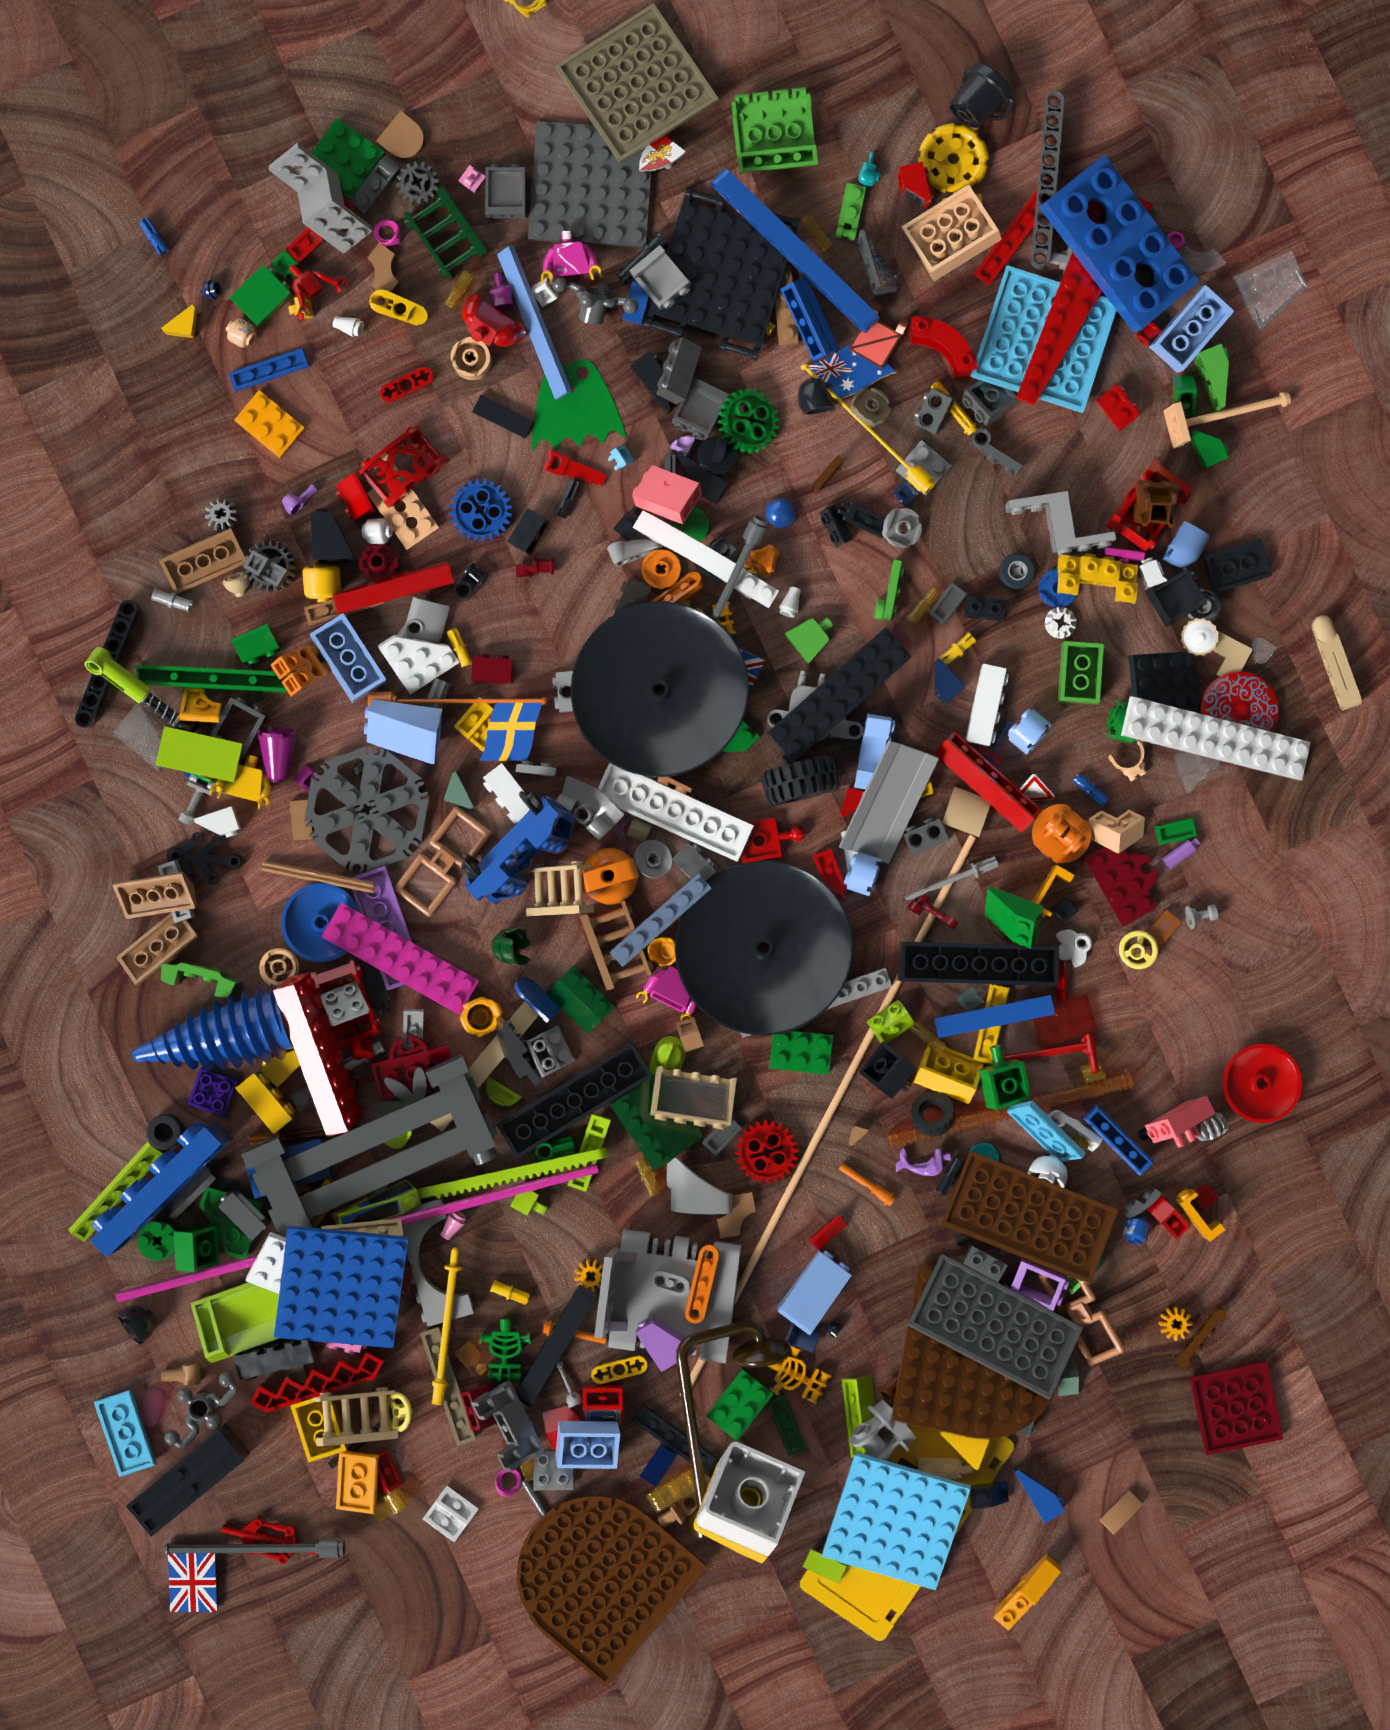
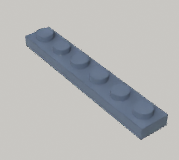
M698 873L610 951L611 955L623 967L707 893L711 887Z

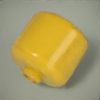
M322 564L303 568L304 594L307 598L317 599L318 602H328L329 598H333L332 595L341 592L340 569L337 565Z

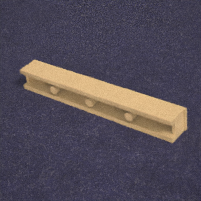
M525 1001L509 1019L515 1027L513 1032L516 1035L520 1033L521 1036L539 1016ZM498 1034L471 1065L469 1072L465 1073L467 1079L473 1077L477 1089L504 1058ZM451 1113L431 1121V1123L443 1132L453 1118Z

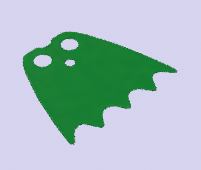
M577 360L571 365L561 363L569 385L571 386L572 383L576 389L560 399L554 398L544 373L534 415L532 450L544 439L548 440L554 449H557L560 442L567 437L573 439L577 446H581L583 439L587 435H594L601 443H604L610 431H616L623 438H626L625 430L614 401L598 370L590 361ZM579 367L588 369L589 375L587 378L580 379L577 377L576 371Z

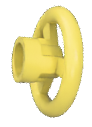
M1136 930L1127 933L1122 938L1119 945V954L1127 966L1134 969H1144L1151 966L1157 959L1158 945L1152 935L1145 931ZM1138 936L1137 943L1125 951V945L1128 940ZM1144 938L1152 945V955H1149L1143 946ZM1135 948H1140L1141 953H1136ZM1131 956L1135 960L1144 958L1146 962L1134 963L1128 957Z
M395 1392V1394L389 1395L387 1397L388 1425L391 1427V1430L402 1432L411 1422L412 1408L410 1402L402 1393ZM394 1399H400L403 1404L397 1405ZM389 1407H391V1409H392V1414H393V1420H392V1421H391L390 1416H389ZM399 1420H405L401 1426H398Z

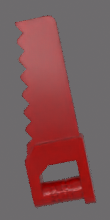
M548 450L549 455L543 470L557 476L567 475L568 478L572 476L573 479L578 478L579 481L583 479L584 482L589 481L590 484L595 483V485L600 484L601 487L603 486L606 474ZM556 457L562 459L559 467L552 469Z

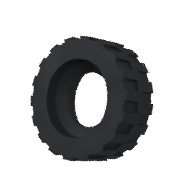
M937 1091L922 1093L911 1105L913 1126L924 1136H941L947 1133L952 1128L953 1122H955L954 1105L950 1098L946 1097L943 1093L941 1094ZM929 1106H937L942 1110L943 1115L937 1122H928L923 1117L924 1110Z

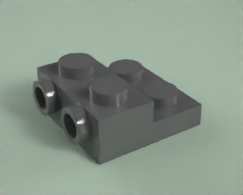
M982 380L966 388L962 396L964 406L967 409L971 408L975 412L976 420L980 423L983 422L986 426L1001 418L1002 414L1016 406L1019 400L1015 399L1016 395L1012 390Z

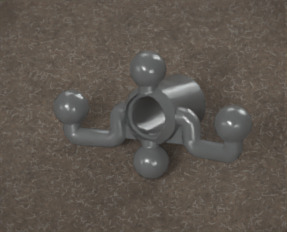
M555 277L553 279L552 288L556 292H562L566 287L576 291V296L579 298L580 303L578 318L585 323H603L606 307L623 305L624 311L628 314L636 313L639 308L636 299L623 297L608 298L607 296L611 291L607 283H599L596 288L585 289L582 285L568 278Z
M226 1371L219 1376V1383L223 1387L230 1388L222 1398L216 1393L200 1392L193 1396L191 1389L188 1387L179 1389L177 1392L179 1401L188 1403L186 1425L191 1431L182 1441L180 1440V1434L176 1430L167 1431L164 1439L168 1445H175L180 1449L186 1448L199 1434V1426L205 1420L209 1429L217 1430L220 1428L222 1420L220 1416L213 1414L218 1406L226 1405L238 1392V1385L234 1381L232 1373ZM201 1400L207 1404L208 1410L206 1414L196 1412L194 1409L195 1401Z

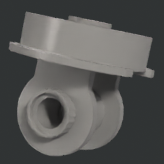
M884 1400L878 1402L874 1407L869 1405L867 1408L874 1417L868 1422L860 1424L854 1430L850 1443L854 1447L862 1446L865 1448L867 1455L882 1460H887L898 1445L905 1452H908V1446L916 1440L915 1435L908 1426L903 1423L890 1421L892 1408ZM882 1427L889 1434L884 1440L877 1434Z

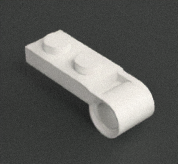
M1058 1110L1048 1115L1067 1135L1090 1151H1094L1101 1144L1103 1139L1096 1132L1084 1127L1080 1121L1068 1117Z

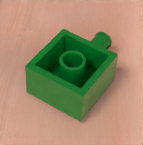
M1002 1045L991 1046L992 1066L978 1070L986 1107L999 1110L1031 1100L1024 1061L1015 1059L1005 1061Z

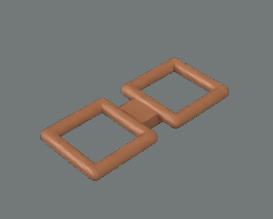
M458 806L453 808L429 841L430 845L438 850L432 860L424 854H419L394 887V891L428 917L433 915L457 883L456 878L448 873L449 869L454 863L461 867V864L464 862L461 857L439 842L456 817L459 816L482 834V837L469 852L474 858H476L492 836V832ZM422 863L447 881L429 907L404 889V886Z
M1038 1274V1278L1047 1294L1054 1297L1055 1290L1048 1277ZM1078 1280L1086 1296L1065 1305L1061 1302L1060 1306L1056 1305L1055 1308L1059 1314L1068 1312L1073 1323L1080 1327L1098 1320L1103 1324L1115 1348L1092 1357L1081 1336H1079L1076 1342L1085 1361L1089 1366L1124 1353L1125 1347L1105 1312L1092 1313L1087 1303L1094 1301L1096 1296L1089 1284Z

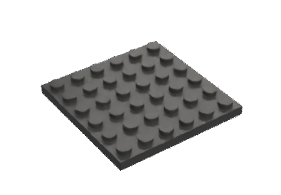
M537 121L528 240L562 242L561 232L572 230L574 242L582 241V244L642 248L647 239L651 171H639L640 158L644 149L624 162L619 163L594 125Z

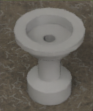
M1214 904L1209 905L1207 910L1199 912L1190 906H1186L1185 916L1190 929H1194L1199 923V919L1208 917L1211 921L1217 920L1218 911Z

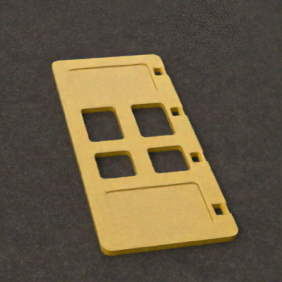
M908 1424L906 1425L915 1435L916 1440L908 1446V1452H905L898 1445L886 1460L897 1464L899 1459L905 1458L917 1467L918 1457H957L962 1459V1463L969 1464L939 1431ZM1006 1436L990 1439L978 1470L973 1468L972 1474L962 1473V1478L947 1479L967 1485L991 1483L1014 1450L1012 1440ZM996 1457L1000 1461L993 1470L989 1467V1464ZM969 1497L967 1498L963 1509L965 1512L960 1518L955 1535L973 1510L969 1505ZM846 1564L847 1567L839 1584L808 1569L800 1579L801 1589L877 1641H882L887 1637L896 1621L921 1587ZM892 1609L897 1613L889 1621L885 1617Z

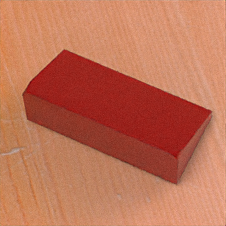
M837 1214L809 1238V1242L817 1250H820L846 1228L847 1223Z
M387 1449L375 1453L379 1455L378 1487L381 1493H389L403 1485Z

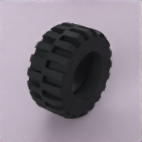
M830 755L776 767L763 772L761 776L767 803L770 806L809 799L835 791L840 787L835 761Z

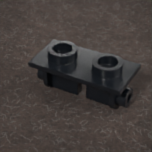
M833 505L825 508L819 514L821 522L828 530L831 542L838 548L842 544L851 541V534L846 524L839 526L838 523L843 521L841 520L842 516L836 513L838 508Z

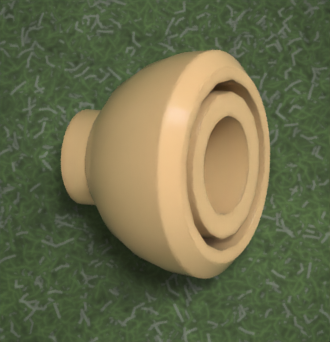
M237 572L224 578L223 585L229 592L234 593L236 597H241L247 594L246 589L250 583L248 580L250 576L244 572Z

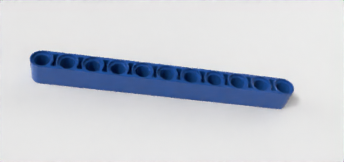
M724 168L710 182L712 187L862 332L867 333L880 319L877 313L728 169Z

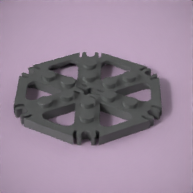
M367 746L324 761L330 768L328 769L325 764L320 765L324 769V774L314 773V776L320 779L319 781L311 777L304 822L312 820L305 827L313 826L315 831L309 834V837L318 835L319 837L311 839V841L345 869H347L348 861L351 862L349 866L350 871L353 870L354 864L360 865V872H363L364 864H366V872L405 859L409 856L403 850H406L408 854H412L413 852L409 849V845L411 843L417 847L420 845L417 840H414V837L422 841L429 797L421 799V797L426 796L428 791L423 793L419 791V786L425 783L421 781L416 784L415 781L422 778L388 749H386V756L383 757L384 748H381L380 754L376 755L373 753L374 746L369 748V754H367ZM356 758L363 760L364 768L360 790L338 773L337 768L340 764ZM386 764L394 765L407 776L408 781L405 785L380 793L383 770ZM320 788L327 789L346 806L323 815L316 814L314 809L317 791ZM363 804L371 807L377 805L370 810L369 815L366 812L357 813L364 808ZM409 804H416L419 811L415 829L408 831L387 812ZM354 825L348 854H340L326 842V836L329 833ZM373 829L378 831L396 847L394 854L378 860L370 858L369 853Z

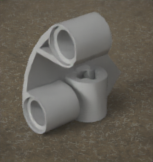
M675 1157L667 1164V1186L671 1189V1211L689 1214L732 1213L731 1193L724 1192L700 1178L678 1157Z

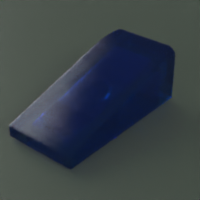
M660 1443L639 1477L656 1487L676 1458L677 1453Z

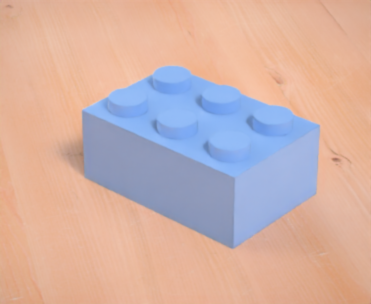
M558 1421L555 1455L557 1467L617 1469L620 1440L618 1422Z

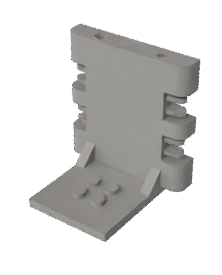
M624 1229L621 1248L614 1247L604 1257L594 1338L602 1339L610 1331L609 1348L636 1351L638 1336L635 1332L638 1323L645 1318L650 1320L656 1317L685 1337L692 1333L732 1324L741 1244L715 1241L714 1246L719 1251V1259L705 1317L697 1324L690 1323L685 1317V1310L698 1260L696 1258L698 1253L697 1243H693L691 1258L688 1257L690 1237L675 1236L672 1255H669L671 1240L666 1239L664 1254L657 1253L659 1239L654 1238L652 1252H649L651 1232ZM709 1251L706 1252L707 1258H709ZM659 1270L684 1276L690 1282V1289L686 1295L681 1297L664 1293L652 1287L651 1277ZM658 1277V1282L663 1284L665 1279ZM678 1282V1283H677V1288H678V1289H683V1288H684V1284L681 1283V1282ZM697 1309L692 1310V1314L694 1316H698L699 1311ZM730 1337L702 1343L700 1360L726 1364ZM640 1341V1348H645ZM696 1347L695 1352H694L693 1354H691V1355H696L697 1347Z

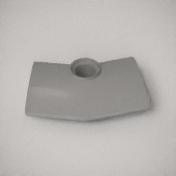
M413 596L407 621L397 635L403 638L420 639L438 644L442 638L450 607L430 602V600ZM413 622L420 625L419 630L416 632L408 629L409 625Z
M566 777L563 791L556 801L573 814L578 820L577 823L583 824L598 840H601L624 816V813L598 788L572 777ZM581 809L587 811L588 818H583L581 816Z

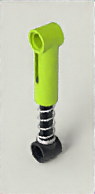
M96 647L85 661V667L88 671L95 675L103 676L137 703L144 702L147 704V707H151L155 710V713H159L162 719H167L174 729L195 733L199 727V721L179 720V713L176 712V709H171L168 703H163L161 698L155 697L153 692L150 693L151 688L115 662L106 649Z

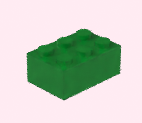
M793 1030L772 1035L769 1068L829 1075L833 1035Z
M741 1367L708 1409L706 1417L738 1441L774 1393L766 1384L744 1367Z

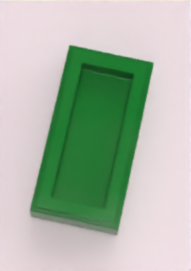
M1194 817L1154 826L1158 845L1198 837Z

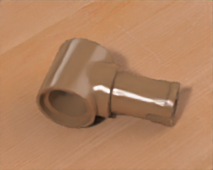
M200 1363L183 1364L179 1369L162 1370L161 1380L162 1382L179 1381L183 1385L201 1384Z

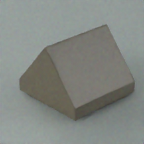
M634 817L626 835L644 842L652 825Z

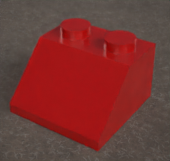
M356 472L336 485L338 490L335 492L340 502H345L347 508L344 511L349 520L353 519L356 523L377 513Z

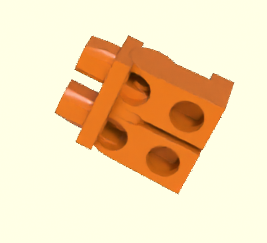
M307 644L304 647L280 656L271 664L280 680L285 678L282 684L291 697L320 681L330 670L327 663H320L318 660L319 651L316 646L310 647Z

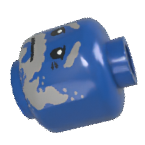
M1139 1214L1128 1218L1123 1231L1126 1241L1134 1245H1141V1243L1147 1242L1151 1231V1224L1145 1216Z

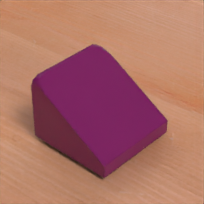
M305 765L294 778L308 792L311 777L317 781L320 779L314 776L315 771L308 765Z

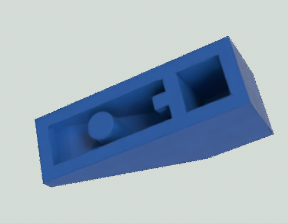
M1017 1467L1013 1468L1044 1524L1065 1512L1062 1506L1066 1504L1060 1494L1056 1496L1051 1489Z

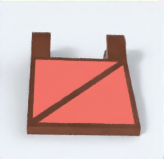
M875 303L872 307L877 315H879L882 310L881 306ZM902 319L896 331L877 321L867 333L859 330L848 350L882 369L908 328V321Z

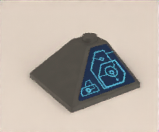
M860 230L857 244L873 299L896 293L897 286H899L897 275H893L892 269L865 230Z

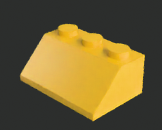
M929 1041L919 1064L914 1083L969 1104L979 1082L980 1075L978 1070L983 1068L984 1063Z

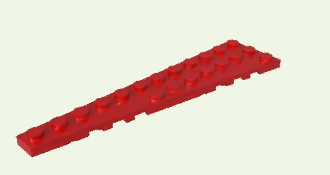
M1138 198L1149 213L1153 203ZM1091 201L1087 216L1092 222L1102 224L1105 218L1104 210L1099 203ZM1073 252L1061 278L1015 398L1032 406L1035 405L1102 292Z

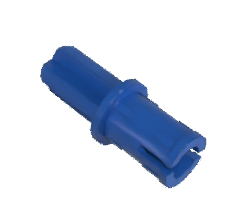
M148 217L142 219L139 225L148 237L147 241L151 242L159 256L164 255L170 249L160 236L161 232L156 230Z
M1081 772L1072 781L1085 792V796L1088 795L1099 806H1103L1108 801V797L1095 786L1096 784H1092Z

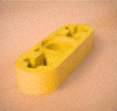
M635 1355L597 1365L593 1368L591 1377L595 1383L604 1384L638 1375L647 1369V1360L642 1355ZM637 1359L640 1362H644L641 1369L638 1370L637 1367H632V1372L628 1373L627 1361H630V1365L635 1364ZM622 1364L625 1367V1372L622 1375H617L614 1372L615 1365ZM611 1366L610 1372L613 1377L609 1378V1374H605L602 1380L599 1377H595L599 1369H601V1372L608 1371L607 1367Z

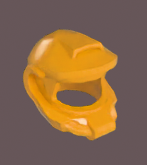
M479 997L463 1005L464 1009L460 1020L466 1032L481 1037L496 1030L497 1018L499 1016L502 1017L503 1011L499 1002L496 1003L492 999Z

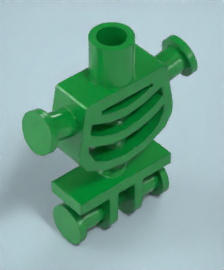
M501 1318L500 1330H493L491 1335L484 1334V1331H482L479 1343H482V1341L488 1342L491 1354L501 1358V1363H489L488 1368H499V1372L489 1369L488 1381L497 1379L498 1382H502V1378H507V1382H511V1380L521 1382V1370L511 1372V1369H521V1363H509V1358L520 1353L522 1343L529 1342V1344H532L531 1335L528 1332L527 1335L520 1336V1331H512V1319ZM494 1339L501 1341L502 1343L499 1344L495 1342ZM517 1339V1342H516V1343H513V1344H510V1343H509L510 1341H514V1340ZM518 1346L517 1351L509 1353L510 1349ZM494 1347L501 1349L502 1353L497 1352ZM502 1368H508L507 1373H502Z

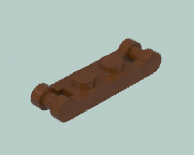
M1216 1307L1211 1311L1177 1354L1175 1361L1180 1367L1186 1368L1189 1366V1358L1194 1352L1198 1353L1203 1347L1202 1342L1206 1337H1211L1215 1331V1325L1219 1321L1226 1319L1227 1314L1222 1308Z

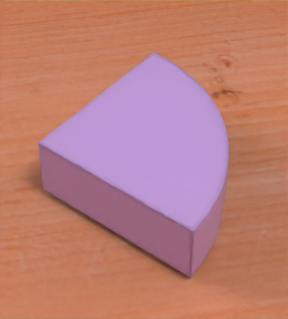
M689 435L680 437L672 443L670 448L680 453L685 452L689 454L696 438Z

